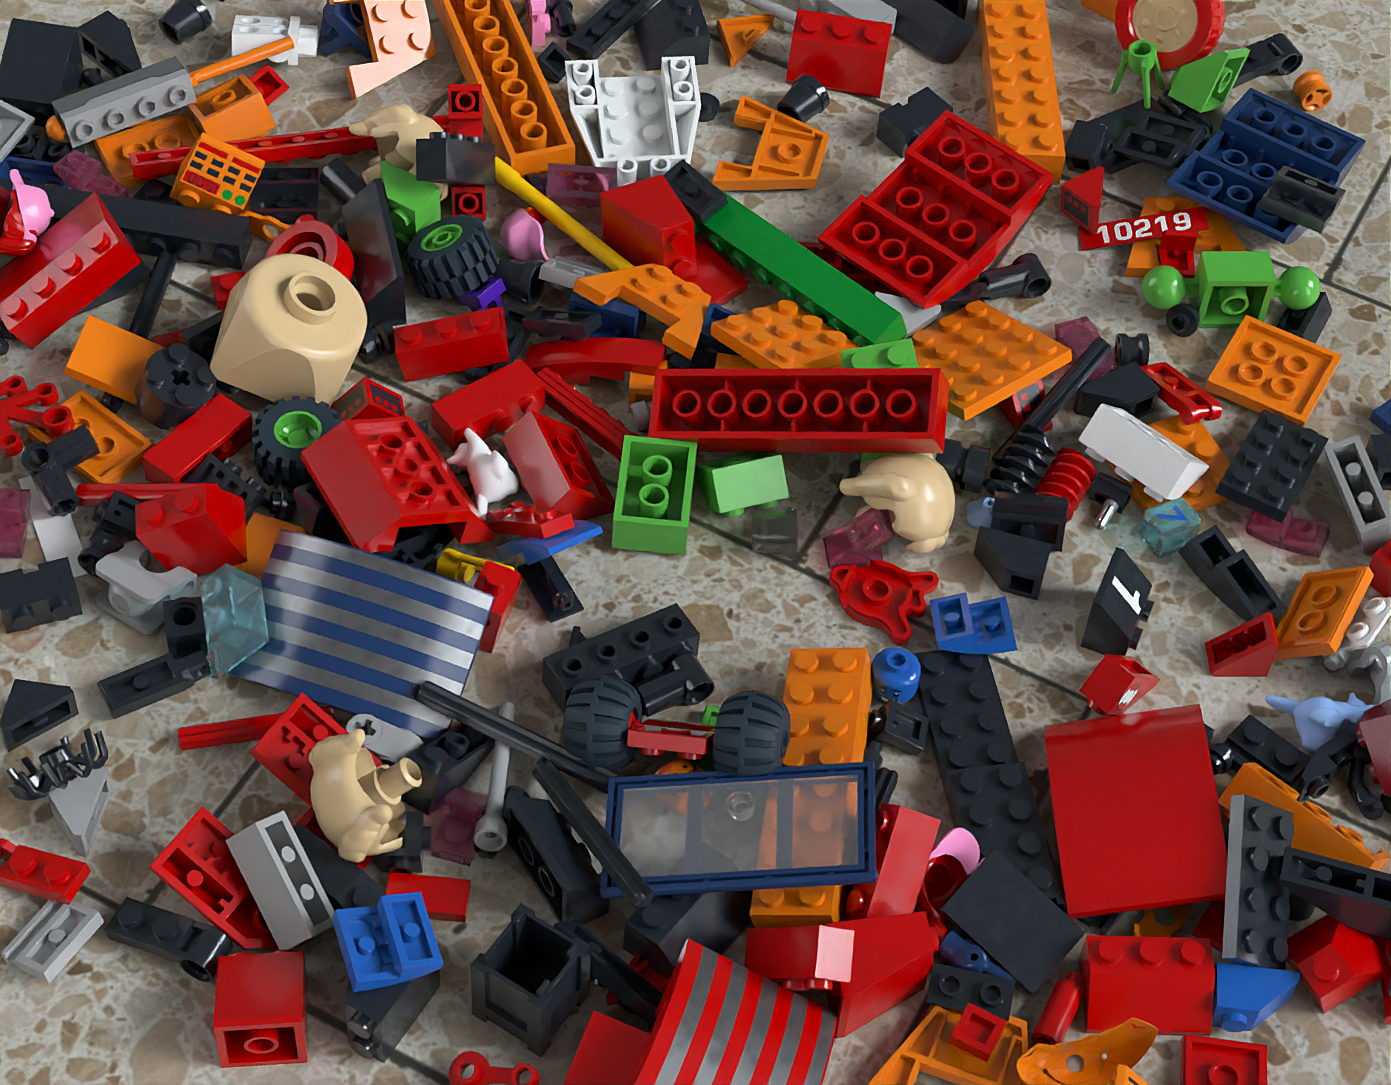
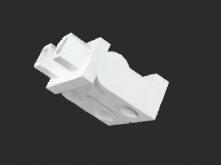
M236 15L232 30V57L291 36L294 48L268 59L277 63L288 59V65H298L299 57H316L318 26L300 25V16H291L289 21L281 17Z

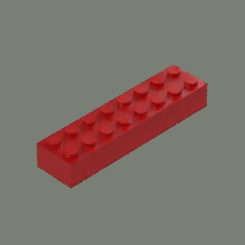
M941 368L656 369L648 437L697 442V452L944 453L949 382Z

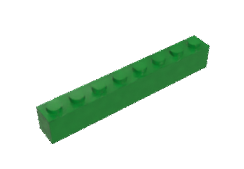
M725 192L723 193L727 197L728 204L704 224L689 213L694 220L695 237L700 235L715 252L720 253L722 251L727 254L739 269L747 268L762 285H771L777 289L778 294L784 300L796 302L803 310L819 317L834 330L844 333L848 339L860 347L898 341L907 334L903 316L900 312Z

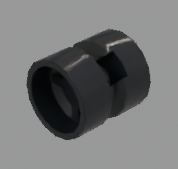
M945 438L944 453H937L935 460L945 468L952 481V485L959 483L961 490L980 494L991 448L971 444L968 448H963L961 441Z

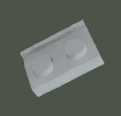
M556 255L555 259H550L541 265L539 279L549 281L548 285L553 288L566 290L574 288L577 278L611 271Z
M48 900L0 954L6 964L10 966L14 964L18 966L19 970L50 984L104 923V920L99 911L74 900L69 905Z

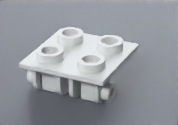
M1376 597L1371 600L1361 601L1336 654L1322 655L1324 665L1328 669L1334 671L1344 667L1350 654L1355 649H1363L1370 646L1391 615V597Z

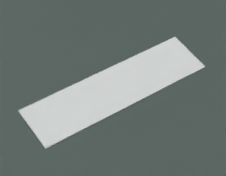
M31 476L18 479L46 562L68 557L74 578L89 574L78 563L77 558L83 548L70 513L66 516L52 517Z

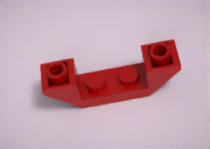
M482 84L448 85L450 134L482 137L483 141ZM451 185L452 217L465 214V216L473 215L481 220H486L485 186L465 187Z

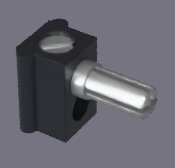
M1099 472L1091 487L1089 496L1090 500L1103 505L1094 521L1096 528L1100 525L1099 529L1104 530L1114 512L1123 513L1131 499L1133 486L1103 472Z

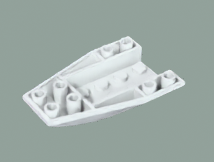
M694 56L662 57L661 75L600 78L598 60L565 61L570 115L605 191L661 174L664 175L682 159L688 164L691 163L701 109Z

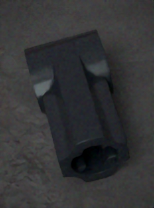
M1026 253L1019 256L1012 262V265L983 271L979 274L978 282L987 283L992 292L991 297H983L984 300L989 301L1024 293L1028 298H1037L1045 294L1052 285L1051 278L1038 256L1034 253Z
M694 654L681 655L670 663L666 671L632 685L640 697L642 716L646 715V717L681 702H685L688 705L698 704L707 699L715 688L714 682Z

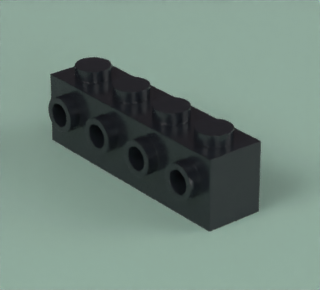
M675 603L544 657L542 683L564 713L572 689L576 684L590 677L608 675L624 680L632 686L666 671L670 663L681 655L694 654L698 657L700 633L680 606Z

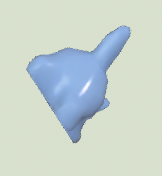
M1354 692L1350 693L1348 702L1333 701L1323 696L1307 698L1302 702L1268 695L1265 698L1266 702L1276 710L1294 716L1296 730L1301 737L1302 747L1314 755L1329 740L1348 728L1357 738L1356 726L1359 725L1364 711L1377 706V704L1366 705L1356 698Z

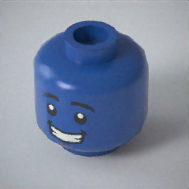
M898 647L886 648L877 653L871 666L872 694L885 703L891 699L901 704L913 698L918 689L921 666L917 657L910 651Z

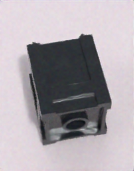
M520 903L511 914V922L487 952L485 954L480 953L471 964L472 1015L485 1023L488 1020L526 1043L529 1051L542 1057L551 1046V1038L572 1010L576 1006L580 1008L589 996L591 945L578 937L575 940L537 918L535 911Z

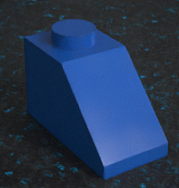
M1217 962L1214 968L1215 985L1212 1027H1219L1228 1032L1253 1030L1291 1000L1300 981V972Z

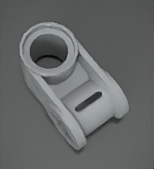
M358 714L348 721L346 727L348 733L354 729H362L365 732V741L362 745L382 763L388 764L389 767L398 763L403 757H409L424 747L422 740L415 733L398 728L377 719L373 715ZM368 725L371 726V733L368 732Z

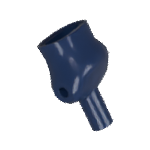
M954 930L947 934L939 946L937 957L948 966L1014 980V977L992 963L979 946L964 940Z

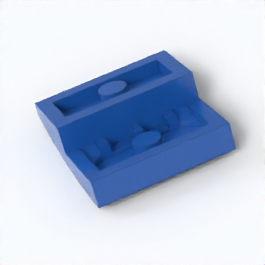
M573 520L575 527L546 539L521 536L494 549L500 562L522 552L529 566L603 533L600 525L592 522Z
M966 592L930 600L938 648L966 654H995L1018 650L1006 596L969 604Z
M421 892L380 896L376 906L338 909L334 913L332 921L353 992L386 987L412 980L439 970L444 964Z

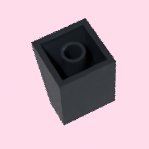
M13 18L0 63V100L34 117L35 122L33 125L46 127L48 119L55 115L51 102L79 92L83 83L82 73L84 67L77 27Z
M440 969L405 982L353 992L349 979L344 1005L348 1041L351 1048L364 1058L370 1059L374 1057L385 1063L441 986Z

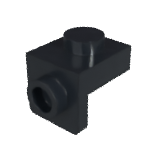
M407 811L405 847L393 852L380 854L382 872L423 873L424 851H431L432 826H425L423 811Z

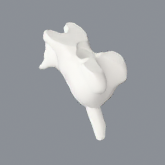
M467 428L464 431L467 443H460L454 455L448 458L446 462L455 465L453 471L456 474L463 471L469 473L472 489L476 495V508L486 521L488 503L500 502L507 495L515 494L519 489L520 481L508 468L507 461L496 450L491 452L480 437L470 428Z

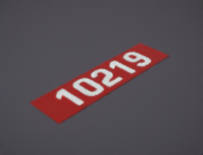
M1204 206L1099 223L1097 233H1090L1085 228L1078 227L1082 251L1161 238L1164 230L1188 232L1209 230Z

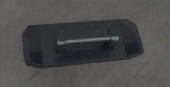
M881 0L897 10L894 31L943 65L959 58L975 33V27L935 0Z

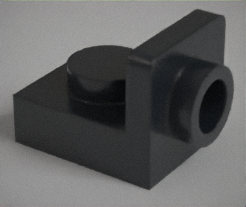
M115 490L108 502L100 500L91 518L92 521L97 523L93 533L107 529L130 541H140L136 536L135 505L141 502Z
M889 699L879 709H874L870 712L866 744L870 740L877 741L878 743L884 740L917 756L925 748L929 718Z

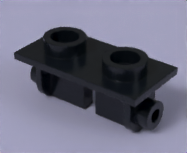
M552 555L529 566L526 563L517 567V570L522 575V578L550 623L584 610L582 603Z
M933 963L926 1003L964 1011L967 1004L971 1003L1009 1021L1016 980Z

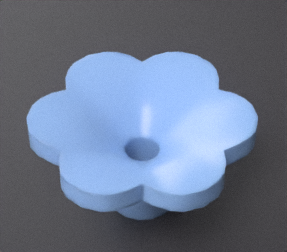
M984 496L978 501H972L967 504L966 513L968 516L966 522L969 527L973 529H979L980 526L989 528L994 498Z

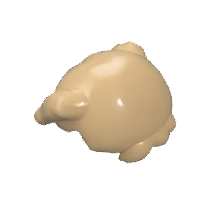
M404 103L380 108L363 120L352 123L349 126L350 133L354 135L373 136L376 139L379 155L368 161L370 168L363 170L362 173L367 185L373 179L381 178L380 163L383 160L416 176V139L429 138V132H444L434 120L421 113L414 112L409 105ZM431 183L439 187L440 201L445 199L448 194L449 185Z
M931 453L883 454L875 459L863 461L860 464V471L863 472V475L844 479L840 482L839 488L844 495L862 496L865 502L869 504L863 507L858 506L855 513L857 525L864 533L869 534L870 531L888 525L889 528L893 529L900 536L913 541L906 548L917 554L929 553L934 549H940L945 544L949 536L948 529L954 517L955 493L947 471L934 459Z
M354 729L345 735L329 736L317 742L309 753V762L312 764L314 771L310 786L311 802L317 822L326 838L338 847L339 856L351 862H361L366 856L393 852L402 846L403 837L399 836L403 834L406 824L398 820L405 811V806L401 802V795L422 784L419 767L407 757H403L391 767L387 764L376 768L371 753L368 749L362 747L365 741V732L362 729Z

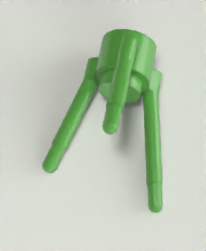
M1138 40L1129 46V50L1122 51V60L1113 81L1111 93L1115 94L1129 64V67L1135 74L1142 75L1144 108L1149 109V72L1152 67L1158 88L1163 90L1165 85L1157 58V46L1146 40Z

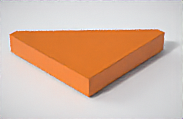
M759 14L717 20L716 29L730 67L735 66L773 25L774 16Z

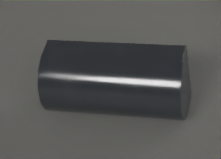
M338 157L328 163L320 174V183L342 206L347 204L367 186Z

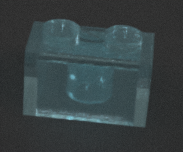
M224 564L200 583L211 677L216 680L220 679L269 642L261 579L228 564Z

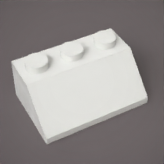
M1102 403L1078 439V441L1087 446L1085 452L1089 456L1102 463L1107 459L1116 465L1115 473L1130 482L1137 479L1146 485L1143 491L1160 502L1164 498L1176 501L1209 468V465L1125 410Z

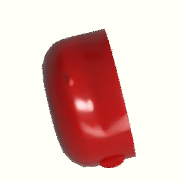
M303 221L289 227L274 240L265 256L266 259L273 255L290 253L313 257L338 270L350 282L354 272V257L348 244L327 223L320 221Z

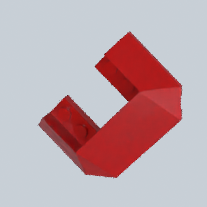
M302 692L265 732L264 736L252 748L249 754L308 804L294 821L292 827L299 822L338 851V847L326 838L319 827L312 807L310 786L314 771L312 764L309 762V753L317 742L329 736L349 733ZM371 753L376 768L385 765ZM202 806L173 840L159 853L148 869L215 927L228 935L242 950L279 948L225 841L235 834ZM375 855L366 856L363 861L353 863L364 870ZM304 942L301 943V944H299V945H297V946H295V947H300V946H302V945L304 944Z

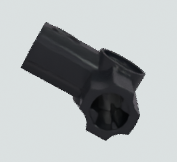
M85 423L49 443H31L22 452V465L30 474L52 517L68 515L75 511L77 504L81 502L66 471L101 453Z

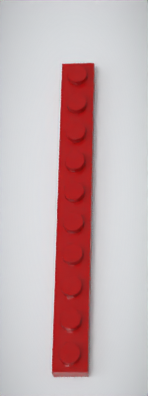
M449 115L429 117L444 132H449ZM349 127L225 141V143L266 162L274 161L279 164L292 162L296 158L307 157L317 160L325 158L329 154L340 153L341 155L349 156L355 155L361 150L373 149L378 151L376 139L373 136L354 135L350 133ZM193 145L128 153L133 177L142 180H154L160 175H177L181 163Z

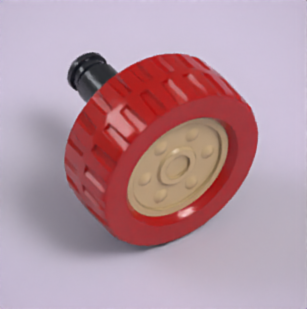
M1118 0L1114 21L1116 35L1123 50H1129V46L1138 40L1151 42L1157 46V58L1161 71H1176L1183 65L1208 57L1213 48L1218 45L1224 31V22L1226 21L1225 4L1223 0Z

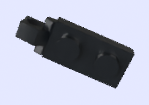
M203 650L182 657V655L172 656L170 652L103 679L97 684L114 720L187 690V688L194 686L195 682L210 675L211 671Z

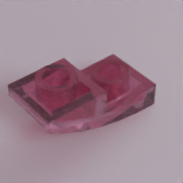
M75 149L53 165V170L71 189L129 198L128 187L102 174L101 162Z
M1087 316L1055 324V336L1061 344L1071 349L1072 361L1069 362L1070 366L1075 363L1094 340L1101 338ZM1110 353L1087 380L1097 379L1115 368Z
M10 487L0 489V558H22L30 512V489Z
M1291 507L1283 523L1253 511L1246 526V533L1274 547L1305 556L1320 558L1329 537L1330 528L1329 522L1293 518Z

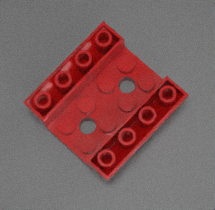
M411 416L344 420L301 452L300 459L354 548L370 553L392 551L399 527L447 524L459 544L493 541L494 534L435 443Z

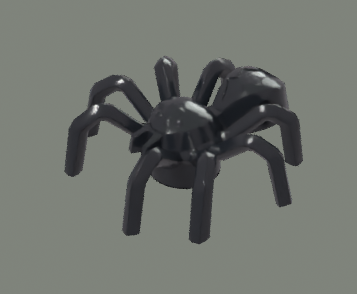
M87 728L83 731L86 742L80 745L82 753L76 756L72 751L68 736L60 739L61 745L46 751L38 757L41 762L40 770L35 767L28 756L20 760L31 774L26 776L23 771L17 773L13 767L7 769V773L14 782L8 789L15 798L33 801L46 797L49 794L51 784L56 788L66 789L68 781L74 780V777H77V775L81 778H87L92 769H100L108 759V749L102 731L94 734L100 753L97 760L94 761L97 755L91 729Z

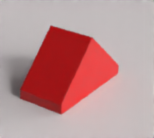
M1266 612L1205 642L1210 674L1214 677H1267L1279 646L1273 615L1270 612Z

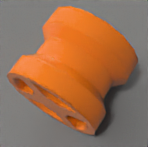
M1319 71L1305 72L1293 84L1295 94L1300 98L1301 105L1307 111H1317L1325 107L1332 98V91L1325 84V78Z

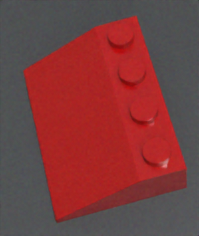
M95 192L38 237L35 248L31 253L15 256L0 268V318L8 331L32 350L142 262Z

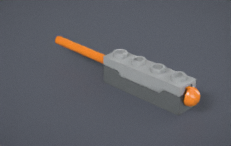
M287 36L189 73L176 56L51 102L55 115L48 119L46 131L54 140H64L65 136L72 148L196 102L193 87L201 82L293 49V40L291 36Z

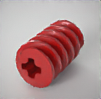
M1062 447L1052 460L1045 476L1042 477L1039 486L1036 487L1033 494L1068 497L1067 523L1072 519L1074 511L1078 509L1079 503L1083 500L1085 492L1089 490L1091 482L1095 480L1096 469L1077 450Z

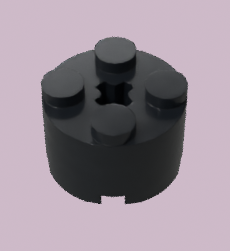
M174 343L169 348L158 350L148 359L135 387L138 401L136 406L142 417L150 424L160 429L169 430L170 427L175 428L178 424L185 422L212 399L218 379L212 373L209 363L203 357L189 350L183 344Z

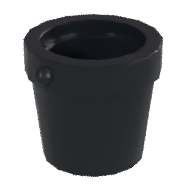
M175 0V3L163 14L158 23L164 35L173 43L180 45L197 33L205 31L212 24V17L200 0Z
M803 74L794 80L792 87L779 101L777 111L806 123L828 107L830 98L824 86L817 79Z
M499 259V264L495 267L496 270L492 277L502 279L506 288L502 295L520 300L521 303L535 305L538 302L545 280L539 279L543 262L536 260Z

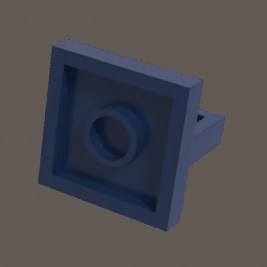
M327 0L323 8L317 49L327 57L350 43L366 59L372 57L360 2L330 5L329 0Z
M573 290L568 298V309L601 312L602 325L589 338L639 339L647 313L639 310V307L613 300L600 307ZM561 336L560 340L569 339V337Z

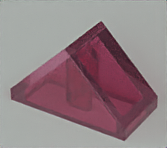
M549 163L546 197L576 210L600 206L599 193L615 188L616 168Z

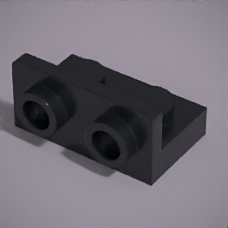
M209 453L184 482L217 483L220 489L242 497L245 503V521L260 504L269 510V501L263 497L268 490L251 476L247 481H244L239 476L243 469L227 456L220 461L212 453Z

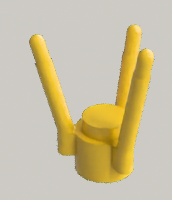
M447 548L443 551L437 562L436 573L459 583H468L473 577L475 570L481 571L484 563L490 560L466 555L452 548ZM494 562V563H497V564H499V565H502V566H504V567H507V568H509V569L514 570V568H513L512 566H508V565H504V564H502V563Z

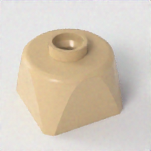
M290 253L268 257L248 271L230 291L210 369L218 380L273 402L282 398L286 401L292 400V396H300V399L306 400L308 396L315 398L316 403L321 401L328 403L330 409L365 335L367 312L363 300L353 284L343 274L323 261L306 255Z

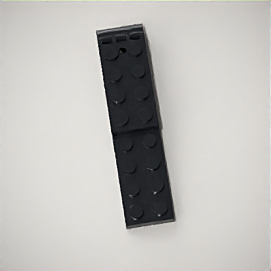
M947 650L913 653L921 666L917 693L923 715L929 718L928 733L954 828H964L974 836L980 850L978 864L991 849L995 848L1068 916L1066 909H1064L1066 901L1025 763L1018 760L988 655L966 654Z

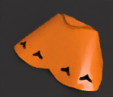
M1132 1017L1123 1024L1097 1035H1089L1078 1040L1055 1045L1038 1043L1018 1059L1016 1068L1019 1077L1028 1085H1108L1111 1083L1117 1064L1126 1065L1132 1069L1153 1045L1158 1029L1152 1024ZM1129 1023H1132V1024H1135V1025L1138 1026V1027H1144V1028H1133V1026H1132L1131 1024H1129ZM1102 1054H1106L1107 1058L1103 1059ZM1072 1055H1078L1083 1059L1084 1066L1079 1072L1070 1071L1066 1065V1060ZM1043 1069H1047V1075L1043 1073Z

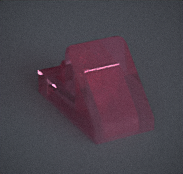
M871 507L823 538L828 568L832 570L839 565L851 566L857 564V568H860L862 566H870L872 560L883 561L880 546L894 538L889 510H878Z
M460 787L445 795L444 817L431 847L432 857L470 867L476 852L474 850L476 823L486 813L488 795Z

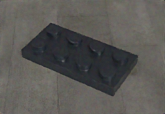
M1263 410L1220 480L1215 493L1279 523H1283L1324 451V446H1326L1329 438L1318 434L1313 429L1304 428L1286 420L1280 414Z
M1246 794L1231 795L1222 958L1245 966L1286 970V959L1288 956L1287 928L1290 915L1289 890L1278 884L1284 850L1286 846L1291 847L1294 834L1293 813Z

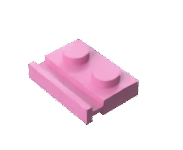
M525 0L532 47L545 46V33H550L551 29L549 13H545L546 0Z

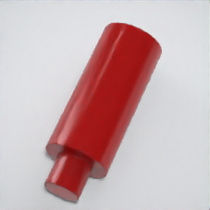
M1069 972L1065 980H1058L1031 1035V1039L1035 1044L1055 1045L1063 1042L1084 997V991L1081 988L1084 978L1080 974Z

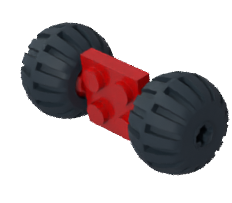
M594 676L576 684L569 695L563 718V745L568 753L583 759L575 760L577 763L594 770L595 767L603 766L613 771L625 768L631 763L636 750L640 747L639 753L662 755L663 750L677 751L678 757L683 759H701L702 754L705 755L713 750V762L716 771L732 774L733 778L757 776L769 773L776 767H783L782 761L790 741V714L786 705L775 696L762 691L752 690L728 697L719 709L715 725L648 719L642 722V705L639 694L633 686L624 680L612 676ZM770 780L740 782V785L760 784Z

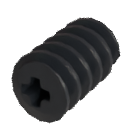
M1023 423L1020 426V433H1016L1012 438L1013 444H1009L1005 449V456H1001L998 459V467H994L991 470V479H986L983 482L987 492L994 496V491L1022 493L1021 489L1028 492L1034 490V485L1028 479L1040 480L1042 478V474L1036 469V466L1047 469L1050 464L1043 456L1055 457L1057 455V451L1051 445V441L1044 432L1030 424Z

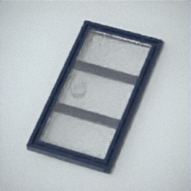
M874 761L776 767L769 773L733 778L732 774L725 773L724 771L609 778L605 830L650 886L655 896L876 883L878 872L876 870ZM602 867L601 886L599 888L601 898H624V894Z

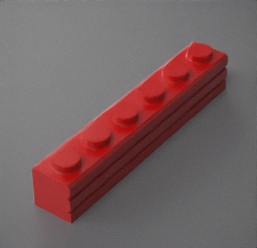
M545 367L536 373V376L545 384V404L621 462L624 435H639L629 431L621 421L612 418L604 408H599L588 396L578 392L574 385L568 384L561 379L557 372H552Z

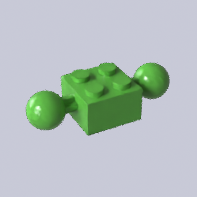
M1201 251L1194 278H1184L1174 267L1162 265L1154 267L1145 275L1141 287L1144 299L1148 304L1157 309H1169L1180 303L1183 297H1188L1189 304L1194 306L1200 315L1198 328L1238 329L1246 315L1264 322L1271 297H1278L1281 303L1290 309L1302 310L1313 305L1321 291L1318 276L1307 267H1291L1276 279L1270 253L1262 251Z

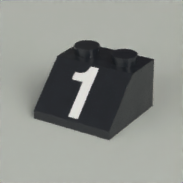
M1115 548L1093 600L1081 647L1103 655L1126 656L1129 648L1136 650L1143 633V629L1138 627L1139 622H1148L1154 606V601L1148 600L1152 584L1124 549Z

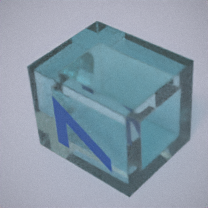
M1179 497L1145 510L1139 535L1157 559L1178 552L1190 539L1197 536L1202 522L1196 510L1190 508L1183 497Z

